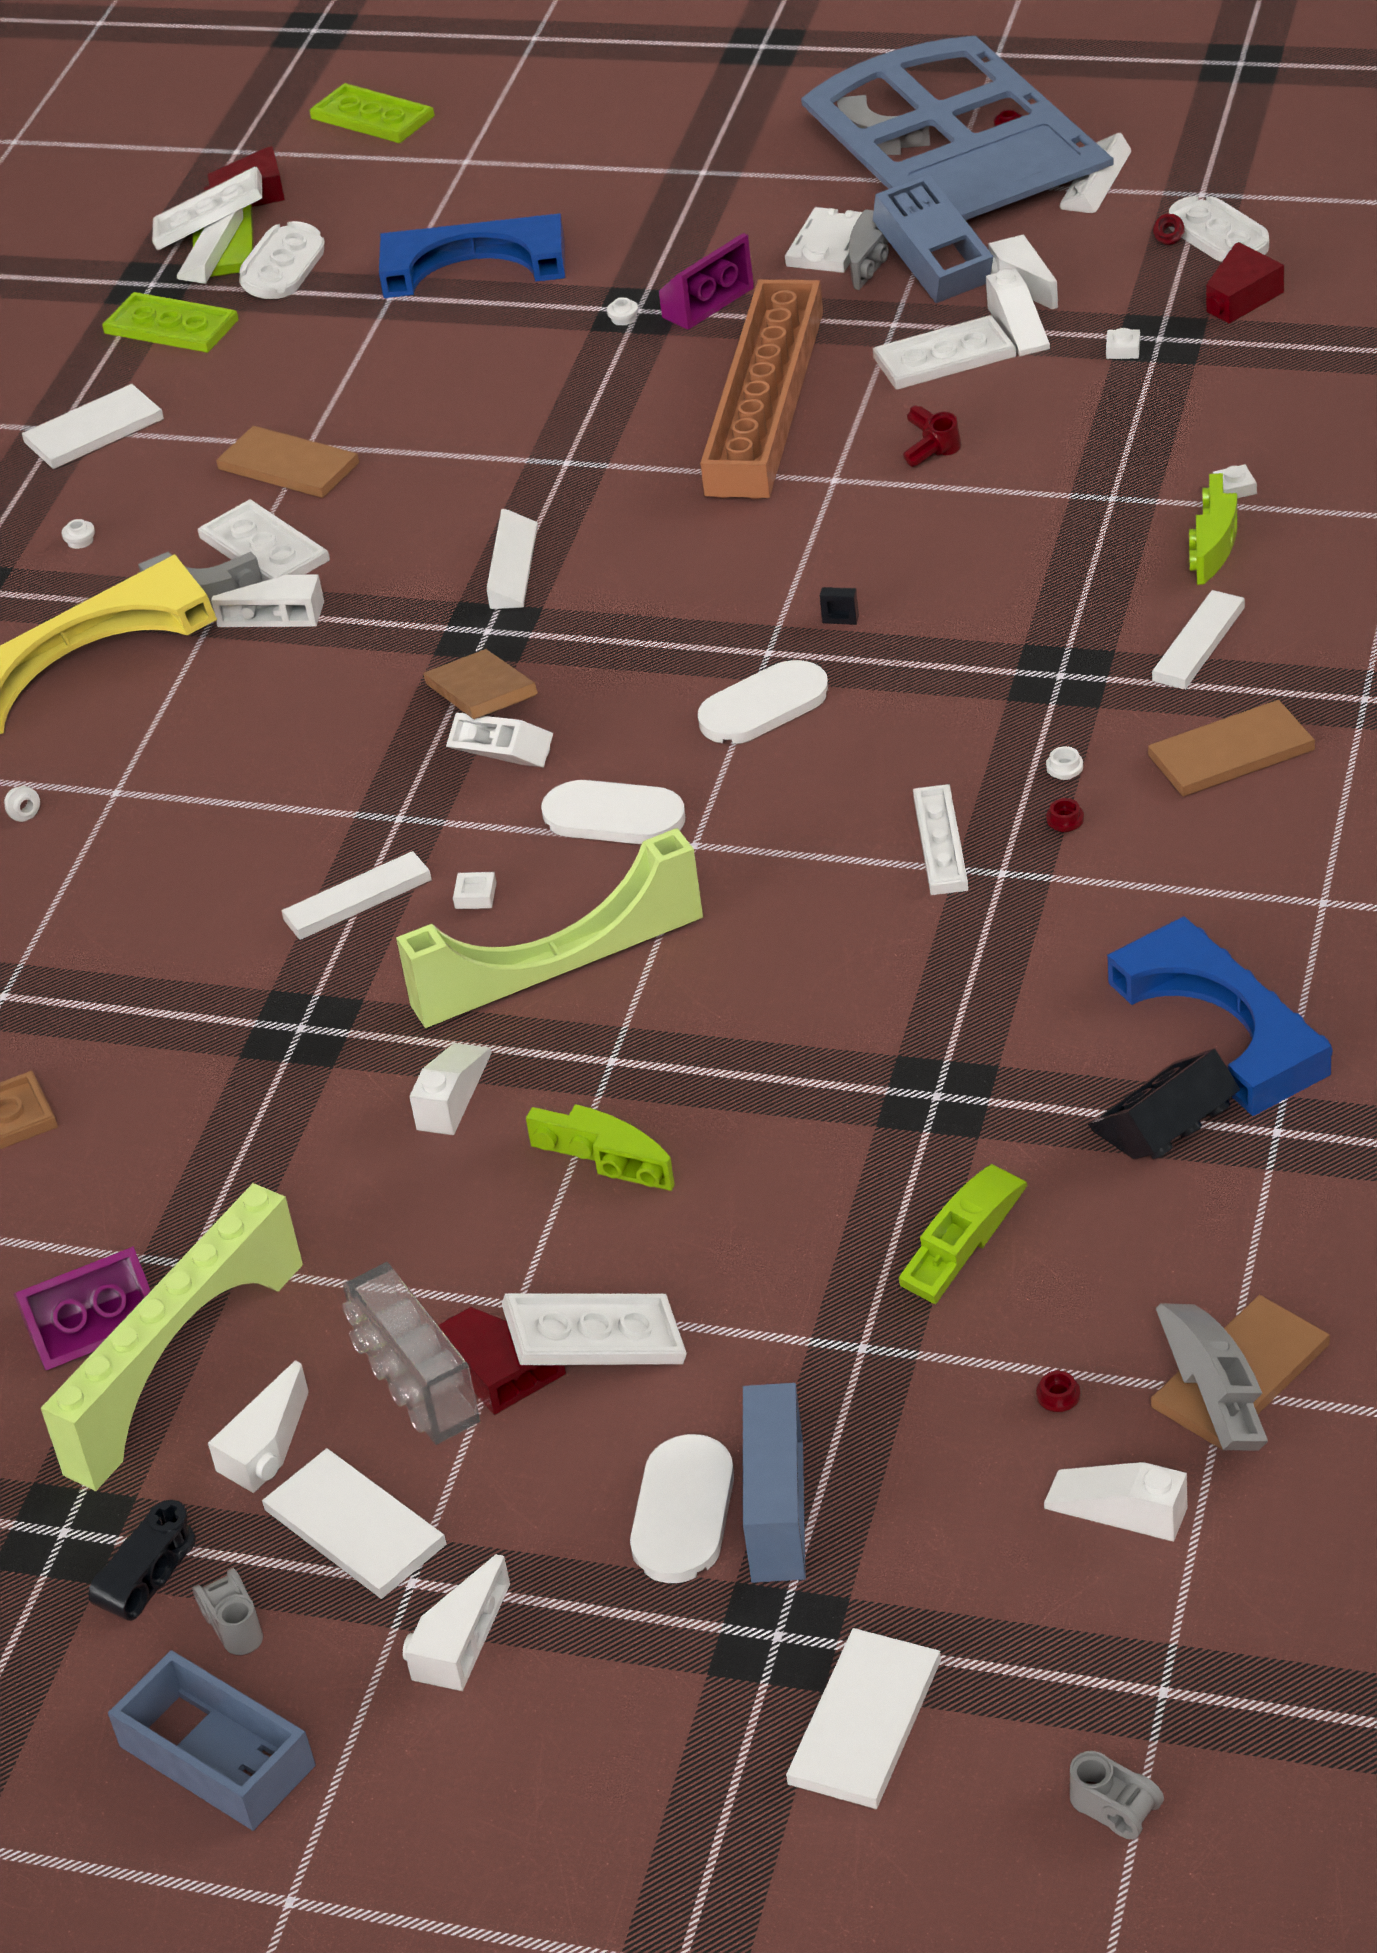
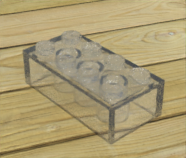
M385 1262L343 1283L347 1301L342 1303V1307L354 1329L349 1332L352 1344L360 1355L363 1353L368 1355L369 1363L375 1376L379 1380L384 1378L387 1380L390 1393L399 1407L405 1405L409 1409V1417L415 1429L419 1433L425 1431L434 1444L437 1445L481 1422L468 1363L391 1265Z

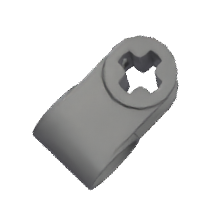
M234 1568L227 1570V1576L205 1587H201L199 1584L192 1587L194 1597L208 1624L212 1625L229 1653L245 1655L253 1652L260 1646L263 1640V1633L256 1610L239 1574Z
M1085 1751L1073 1758L1070 1764V1801L1073 1807L1079 1812L1108 1826L1121 1837L1132 1840L1136 1839L1142 1831L1141 1824L1150 1811L1159 1809L1163 1804V1793L1152 1780L1132 1772L1102 1753ZM1086 1782H1096L1097 1784H1087Z

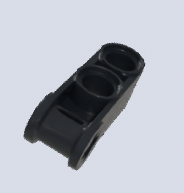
M164 1500L151 1508L141 1524L131 1536L123 1541L117 1553L92 1580L88 1595L89 1601L93 1605L129 1621L136 1619L142 1613L148 1601L168 1581L173 1570L195 1545L196 1537L193 1529L186 1524L188 1514L181 1502Z

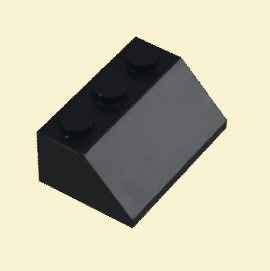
M1214 1048L1173 1062L1088 1125L1094 1133L1135 1160L1150 1155L1154 1160L1166 1154L1174 1147L1171 1143L1173 1139L1179 1135L1181 1138L1187 1137L1202 1127L1200 1120L1207 1114L1213 1117L1227 1109L1231 1105L1228 1099L1241 1089Z

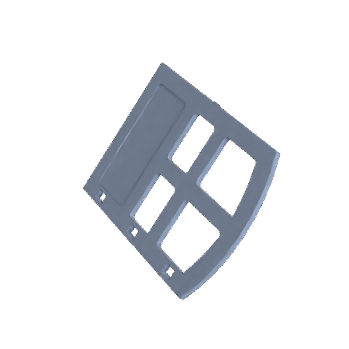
M977 36L925 42L873 57L834 75L801 98L802 105L888 189L930 174L965 220L1114 165L1113 157ZM966 57L993 82L944 100H938L904 68L939 60ZM987 57L990 61L984 63L981 59ZM876 78H882L916 109L873 126L859 128L833 103L856 88ZM1004 98H1012L1029 113L979 133L970 131L955 117ZM1034 99L1037 103L1030 104L1028 100ZM927 126L935 127L951 142L900 162L893 161L877 146ZM1081 141L1085 146L1079 148L1076 143Z

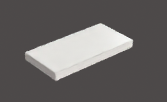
M253 167L153 218L152 242L156 249L160 250L262 199V175L258 168Z
M992 315L873 348V358L896 390L1016 357L1015 345Z
M130 384L23 432L22 436L25 444L52 469H56L164 419L162 409L133 384Z
M251 499L198 528L200 539L231 560L252 552L257 557L262 581L283 575H305L330 560L326 549Z
M508 1293L503 1298L502 1307L520 1365L683 1364L687 1354L666 1294Z
M328 1448L262 1500L266 1512L380 1599H383L447 1545L443 1533Z
M853 1628L786 1774L788 1785L877 1809L941 1662L940 1651Z

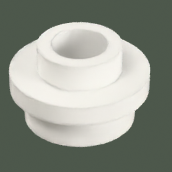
M617 298L607 307L608 317L616 325H628L636 320L638 305L628 298Z
M75 519L70 521L62 529L61 533L63 540L68 543L69 547L79 549L87 547L93 542L95 529L91 522Z
M1058 747L1050 753V757L1046 761V769L1055 778L1069 780L1082 772L1083 759L1078 751L1072 747Z
M15 787L5 797V810L12 819L19 822L27 821L33 818L39 810V795L30 787ZM27 800L26 806L20 810L21 803Z

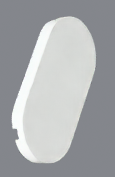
M1190 196L1178 200L1169 209V214L1179 216L1184 223L1185 232L1182 238L1218 261L1222 262L1233 245L1238 242L1264 255L1269 250V233L1267 229L1218 198L1206 196V200H1198V196ZM1169 227L1172 232L1175 230L1174 227Z
M298 221L287 222V226L280 227V224L271 227L240 267V284L242 288L249 294L264 299H279L293 294L324 253L325 241L324 237L320 236V231L310 224Z
M802 660L784 661L772 665L707 698L698 710L700 731L708 739L723 743V739H732V744L753 740L821 705L826 698L828 690L827 674L820 666Z
M575 780L563 783L549 791L541 805L545 824L550 825V830L558 835L632 844H642L647 839L678 828L680 831L686 818L682 799L678 794L669 789L592 780Z
M687 1434L663 1442L650 1454L644 1470L630 1545L635 1563L644 1569V1573L653 1580L664 1583L687 1582L696 1578L697 1572L702 1571L705 1567L708 1570L717 1561L721 1551L734 1482L732 1457L722 1443L708 1436Z

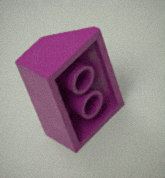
M742 233L678 273L660 289L659 297L662 318L689 330L752 290L754 284L748 234Z
M133 1246L18 1291L13 1295L29 1336L46 1371L94 1352L151 1290Z

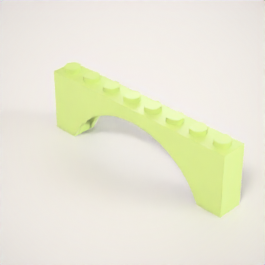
M678 828L643 841L639 853L624 879L599 906L567 928L533 942L507 947L475 946L449 937L433 924L396 937L412 1009L423 1026L427 1028L703 918L694 849Z
M252 1183L41 1407L63 1476L97 1491L121 1465L133 1412L151 1371L175 1334L202 1306L222 1292L242 1284L258 1283L279 1292L302 1267L303 1263L285 1196Z

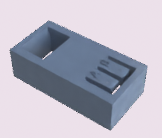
M930 174L875 194L873 222L935 303L986 284V275L991 274L994 256ZM953 244L966 262L944 270L931 252Z
M796 1383L743 1386V1528L752 1583L806 1580L803 1435Z
M172 1650L108 1712L121 1748L252 1831L316 1766L304 1730ZM180 1697L208 1715L176 1746L149 1729V1727ZM264 1750L272 1756L269 1757L266 1754L262 1753V1751ZM245 1769L253 1775L249 1776L248 1774L244 1773L243 1770Z

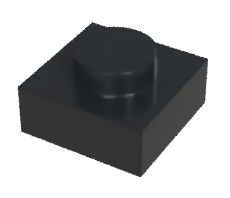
M822 587L820 592L822 623L857 625L859 612L856 588Z

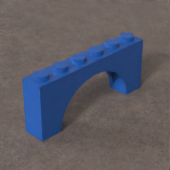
M561 213L380 233L379 276L383 297L392 298L414 295L420 281L437 269L460 261L482 258L504 259L519 263L532 272L535 282L564 279L565 243Z
M1185 916L1107 955L1109 985L1131 1005L1146 999L1162 996L1197 998L1225 1009L1245 1026L1252 1041L1241 1056L1228 1064V1070L1241 1089L1232 1098L1252 1116L1331 1075V1056L1333 1050L1328 1039L1315 1032L1305 1023L1300 1014L1290 1010L1281 1002L1275 992L1265 988L1256 980L1250 970L1240 966L1232 959L1226 949L1220 948L1202 928L1196 927Z

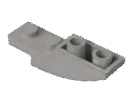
M865 209L862 212L850 235L851 280L854 289L860 290L868 279L872 278L874 272L887 260L889 253L887 245L889 241L873 222V210Z
M1160 1303L1156 1307V1311L1184 1383L1198 1384L1222 1449L1259 1451L1268 1442L1253 1404L1262 1394V1391L1250 1365L1233 1338L1210 1314L1195 1304Z

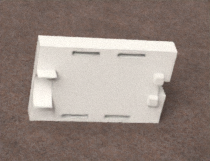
M815 207L785 255L786 266L844 273L850 264V235L862 212L847 210L844 214L838 213V209Z

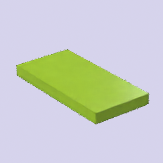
M347 83L341 85L310 109L311 119L396 143L404 141L435 116L434 109L431 106Z
M251 204L243 208V220L210 277L240 273L242 263L254 249ZM204 228L193 233V247Z
M133 292L102 324L104 334L208 353L239 318L237 311L232 309Z

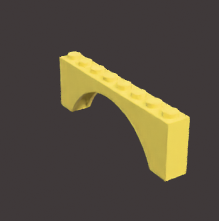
M175 554L0 645V734L4 733L7 715L21 691L37 674L67 653L98 639L131 631L164 630L189 635L217 620L207 594Z

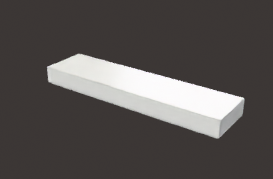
M1212 590L1153 669L1152 681L1186 690L1245 608V598Z
M950 784L913 789L930 894L937 895L968 891L967 874Z
M413 851L281 910L283 920L299 940L304 939L431 881L430 870Z

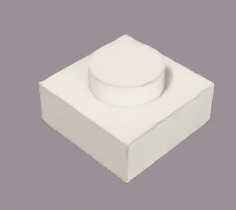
M1119 328L1107 331L1106 359L1139 358L1140 329Z
M1246 464L1213 471V474L1223 473V493H1237V498L1257 494V483Z
M495 872L458 873L453 894L455 909L492 908L496 889Z

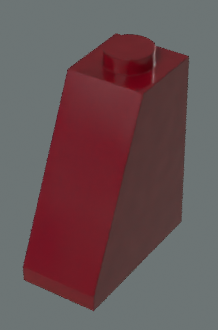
M272 146L207 174L209 186H204L205 191L253 167H257L262 175V199L252 203V207L285 200Z
M1240 242L1234 244L1206 284L1207 312L1230 324L1284 293V265Z
M469 1307L435 1326L442 1357L493 1415L566 1375L564 1365H520L507 1321L473 1307Z

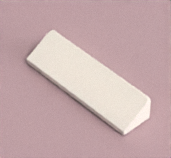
M1116 133L1096 142L1114 158V165L1075 179L1059 205L1061 210L1094 213L1098 210L1131 153V148L1121 133Z
M243 208L204 228L179 270L177 279L203 284L207 283L243 220Z
M501 509L487 583L490 609L524 607L538 528L536 521L506 509Z

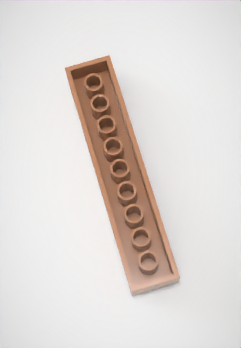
M758 279L700 463L704 496L718 498H770L823 315L820 280Z

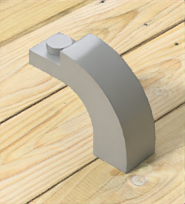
M866 95L842 97L837 100L838 108L859 128H867L897 117L879 115L871 111L867 106ZM929 126L883 142L877 146L887 155H901V148L930 146Z
M166 552L138 564L140 572L172 555ZM252 552L210 568L196 569L186 567L207 594L212 608L211 599L214 595L262 582L258 560Z

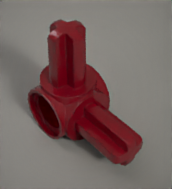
M914 405L910 408V412L907 414L908 421L923 431V439L903 453V457L910 467L920 464L933 453L936 455H952L960 450L961 439L957 417L953 413L943 411L933 415L922 406Z

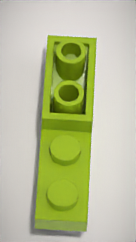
M1223 473L1209 474V487L1202 488L1203 515H1196V529H1189L1190 571H1197V585L1205 584L1223 566L1230 555L1237 534V493H1223Z
M575 1104L569 1115L532 1107L526 1116L530 1144L533 1147L572 1155L581 1159L594 1160L597 1174L610 1178H617L672 1191L675 1186L671 1157L648 1135L614 1116Z
M990 1164L971 1178L949 1200L920 1236L921 1247L899 1276L900 1286L936 1305L976 1247L984 1248L1026 1189L1027 1182L993 1164Z

